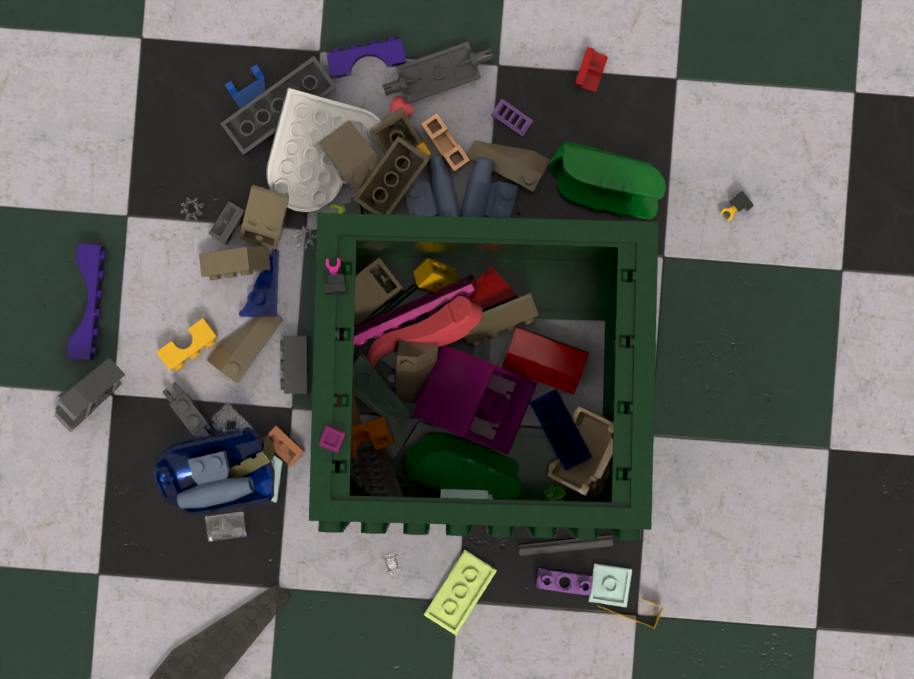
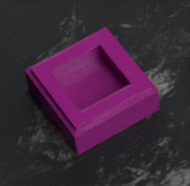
M326 425L318 445L338 453L346 433Z

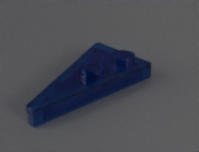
M274 249L272 254L269 255L271 270L260 272L253 290L247 297L246 305L239 312L240 317H277L278 250Z

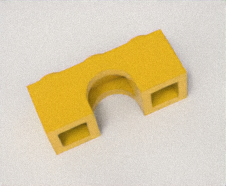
M202 318L188 328L193 339L190 347L181 349L175 341H170L157 351V354L170 371L174 369L175 371L180 370L185 366L184 362L189 358L191 360L195 359L201 354L200 350L204 347L208 349L217 343L215 339L218 336L205 318Z

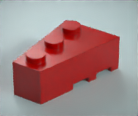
M491 267L476 280L475 291H472L473 294L466 297L478 302L482 307V311L485 312L517 299V294Z

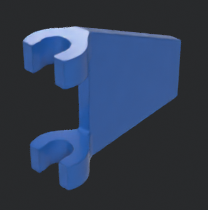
M257 64L250 68L257 81L240 92L237 91L232 81L225 84L240 109L266 91L265 78Z

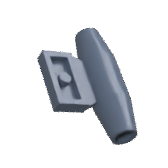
M443 156L431 158L428 161L430 183L423 181L412 183L405 193L409 213L415 216H434L438 214V216L460 217V208L453 180Z
M477 157L468 179L461 217H483L485 213L488 217L511 218L518 185L503 181L491 183L493 160Z
M226 451L189 459L188 463L192 479L195 480L198 486L177 495V502L181 509L204 508L234 501L254 492V482L251 477L228 478L230 466Z

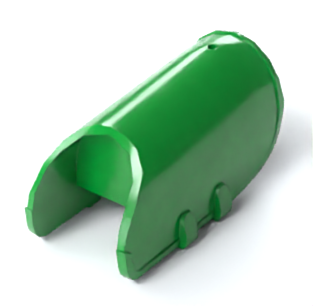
M568 141L559 145L550 161V169L557 178V187L561 195L573 203L592 208L596 212L606 211L615 213L616 216L623 217V215L650 220L657 213L659 207L658 199H661L665 193L666 185L664 178L647 161Z
M431 433L424 436L416 446H411L405 452L403 473L406 481L441 494V489L489 490L492 499L515 500L519 497L522 489V482L516 478L519 465L515 460L494 452L489 447L475 444L466 438L462 439L445 433Z

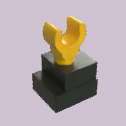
M741 191L729 201L733 206L729 209H723L720 214L729 212L730 217L726 219V222H728L736 212H740L744 208L748 211L754 205L746 194Z

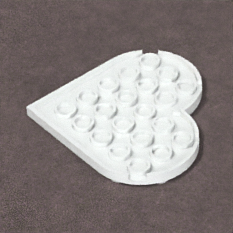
M287 88L267 163L266 177L270 190L290 196L288 208L295 211L311 212L327 205L337 196L342 183H347L318 142L350 120L381 160L385 154L371 133V130L381 120L368 110Z

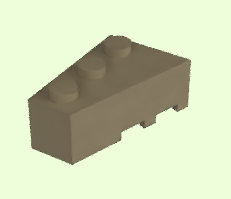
M241 247L199 254L201 277H209V280H219L224 275L225 278L237 277V274L245 276L252 275L253 272L271 270L268 247Z

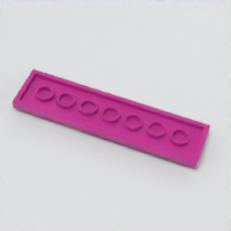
M473 274L354 327V345H362L372 336L374 338L380 337L385 333L384 331L390 328L395 330L408 320L413 322L419 319V315L423 313L431 314L437 310V307L443 304L445 306L458 296L468 297L472 295V291H475L476 283ZM344 332L339 334V341H344Z

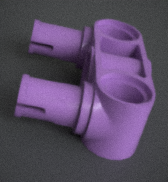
M538 568L535 587L545 590L591 595L593 576ZM562 577L569 578V584L565 587L559 584Z

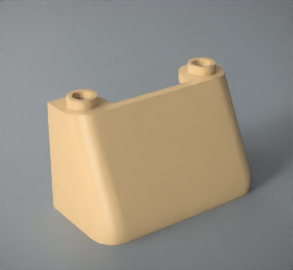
M578 406L572 414L573 423L576 426L568 441L569 446L565 448L571 447V449L563 452V455L571 450L573 452L561 459L552 461L548 467L549 472L547 476L585 496L598 497L613 467L614 420ZM574 454V456H572V457H570V458H568V459H566V460H564V461L562 460V459H564V458H566V457H568V456ZM576 457V459L564 464V462ZM578 460V462L566 468V465Z

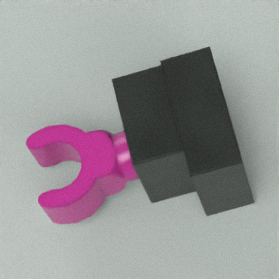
M337 258V265L335 267H331L329 259H326V266L329 269L330 275H328L329 284H324L325 295L347 293L345 275L338 274V269L341 266L340 259Z

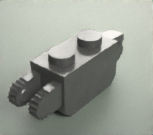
M174 382L172 385L174 390L180 395L179 398L175 400L167 389L163 391V394L171 403V408L192 435H195L196 438L201 436L206 443H209L214 439L208 431L211 429L209 420L188 393H184L181 387Z

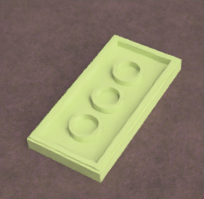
M464 550L424 615L454 635H457L497 570L467 550Z

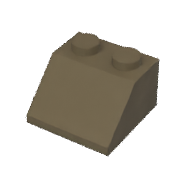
M403 106L387 115L371 130L373 137L384 154H386L398 136L415 146L423 142L422 137Z

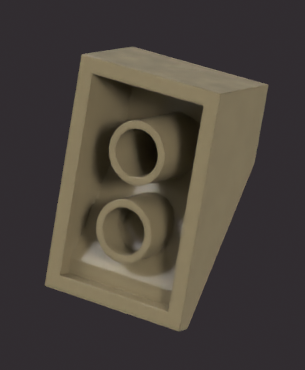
M350 120L318 142L353 191H357L364 185L381 161Z

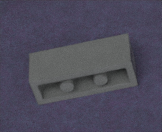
M284 336V340H280V351L284 352V359L280 360V370L284 371V378L280 380V388L284 390V394H308V336Z

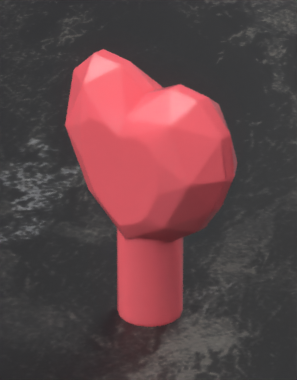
M396 96L392 99L391 113L403 106L408 116L412 115L413 106L411 104L405 103L401 96Z

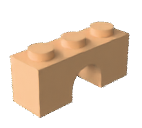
M437 113L421 124V127L453 173H456L470 163L469 158L453 139L448 128Z

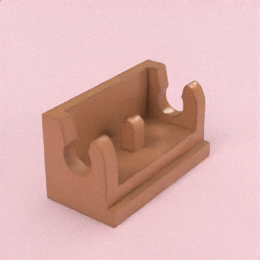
M278 425L267 435L274 444L275 453L290 467L305 452Z

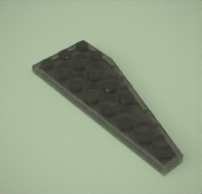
M273 585L174 648L149 679H224L291 595L279 585Z

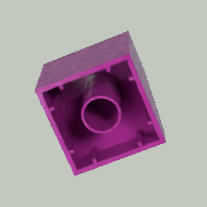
M444 345L441 346L437 354V361L429 375L425 388L417 396V407L413 416L508 455L538 383Z

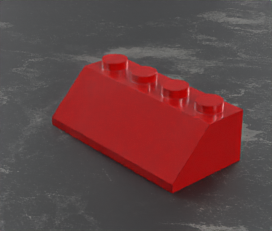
M517 326L501 368L574 395L589 352Z

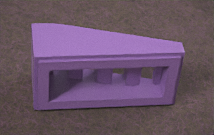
M503 99L500 100L491 114L493 118L522 137L533 122L532 119ZM503 107L507 108L502 116L498 115ZM510 111L513 112L509 120H505ZM516 115L519 116L515 125H512L511 123ZM524 119L526 122L520 130L518 129V126Z

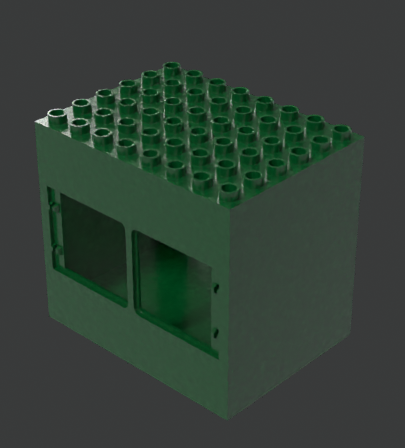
M317 213L309 521H319L318 532L342 533L350 522H361V533L385 534L390 523H403V534L428 535L430 524H446V535L471 536V525H486L488 536L513 537L514 526H525L530 537L556 538V527H564L575 539H598L599 528H604L617 540H641V529L651 530L659 222ZM337 258H339L341 266L338 269V274L345 275L347 293L325 295L324 284H329L328 275H330L329 269L326 266V259H329L331 267H335L337 265ZM380 258L403 287L404 292L416 282L413 271L427 258L456 267L460 279L473 274L476 281L489 268L493 267L517 294V298L531 293L539 315L535 319L605 321L602 416L614 420L613 467L598 497L585 496L547 476L550 463L556 459H561L560 456L563 453L559 455V452L565 450V448L559 451L557 449L567 445L568 442L557 448L555 446L566 440L569 441L574 429H559L549 435L548 433L556 429L547 432L548 429L519 428L508 455L493 449L494 452L515 460L519 465L516 478L522 482V489L519 497L515 500L434 498L396 475L398 483L405 485H399L403 497L367 496L350 482L353 364L359 358V346L357 344L354 345L356 276ZM418 287L392 310L432 293V291ZM389 302L387 305H385L383 308H381L373 315H377L378 313L383 311V309L387 307L391 302ZM444 304L437 307V310L431 314L423 313L419 316H432L443 308ZM344 332V341H339V334ZM488 336L481 339L483 343L474 346V357L489 362ZM613 340H616L615 352H613ZM337 394H342V407H337ZM612 400H614V411H611ZM326 425L346 433L338 453L318 445ZM388 425L394 442L393 445L386 447L391 463H393L415 425H404L400 431L392 425ZM429 426L430 428L434 429L439 433L450 434L464 439L463 437L451 433L447 430H444L440 427ZM562 431V433L550 438V436ZM564 434V436L552 441V439ZM564 437L566 438V439L562 440L561 442H559V443H557V444L554 445V443L557 442L558 440H560V439H562V438H564ZM362 443L358 446L356 451L373 445V443ZM336 460H341L340 473L335 471ZM552 485L554 487L559 485L567 492L568 498L566 501H543V492Z

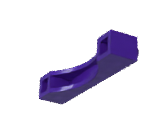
M77 244L76 263L86 281L87 307L80 326L68 339L67 358L93 360V357L97 355V345L94 344L95 338H98L99 326H96V323L101 314L98 302L99 299H102L103 293L102 288H100V281L104 279L102 261L106 259V250H103L104 246Z

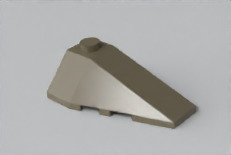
M474 140L467 153V157L473 162H476L477 157L493 160V173L532 194L550 162V159L532 150Z

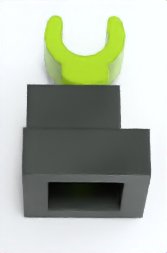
M354 197L351 198V202L344 203V206H330L331 209L337 208L338 214H363L362 206L353 200Z

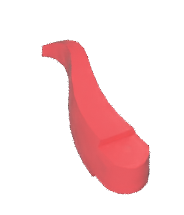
M458 296L429 318L380 336L370 347L367 360L375 368L378 361L387 353L398 350L399 340L438 343V347L453 343L468 335L469 331L479 324L483 313L482 307L474 300Z

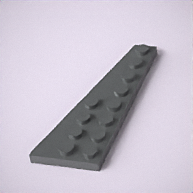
M374 445L356 451L357 457L351 459L350 482L367 496L403 497L386 447L375 450ZM336 460L335 471L340 473V463Z

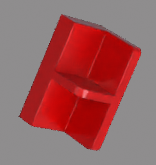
M587 47L574 86L596 92L608 57L594 52L595 49Z

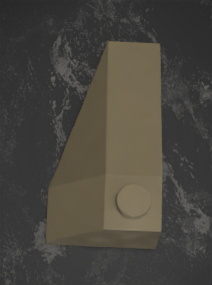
M266 309L220 343L207 361L230 379L239 383L283 320Z
M399 340L396 396L401 402L415 403L418 394L421 392L437 361L438 343Z

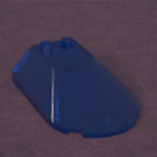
M244 427L174 444L159 456L155 465L154 478L156 486L162 497L171 506L175 505L180 508L177 502V495L198 486L195 480L192 479L188 463L189 459L226 451L230 468L237 464L240 466L241 462L250 457L252 459L256 458V454L263 450V439L250 428ZM272 462L243 476L252 478L255 487L254 492L234 501L204 508L182 509V512L190 515H203L269 502L274 497L275 470Z

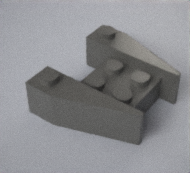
M108 358L70 390L66 388L59 394L60 399L58 400V406L55 408L57 410L55 417L69 432L73 431L122 385L119 380L125 376L124 372Z

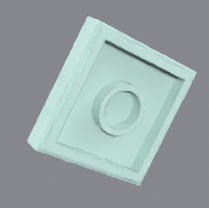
M594 563L592 572L593 587L588 601L627 607L632 569Z

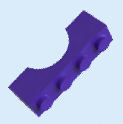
M391 37L383 43L372 41L367 43L368 46L352 45L349 46L348 50L342 51L341 48L330 50V53L326 55L331 78L350 76L354 64L361 58L368 56L379 58L388 68L405 64L406 58L402 39Z

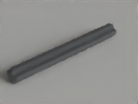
M612 535L598 536V539H566L518 545V551L520 556L609 547L613 546Z

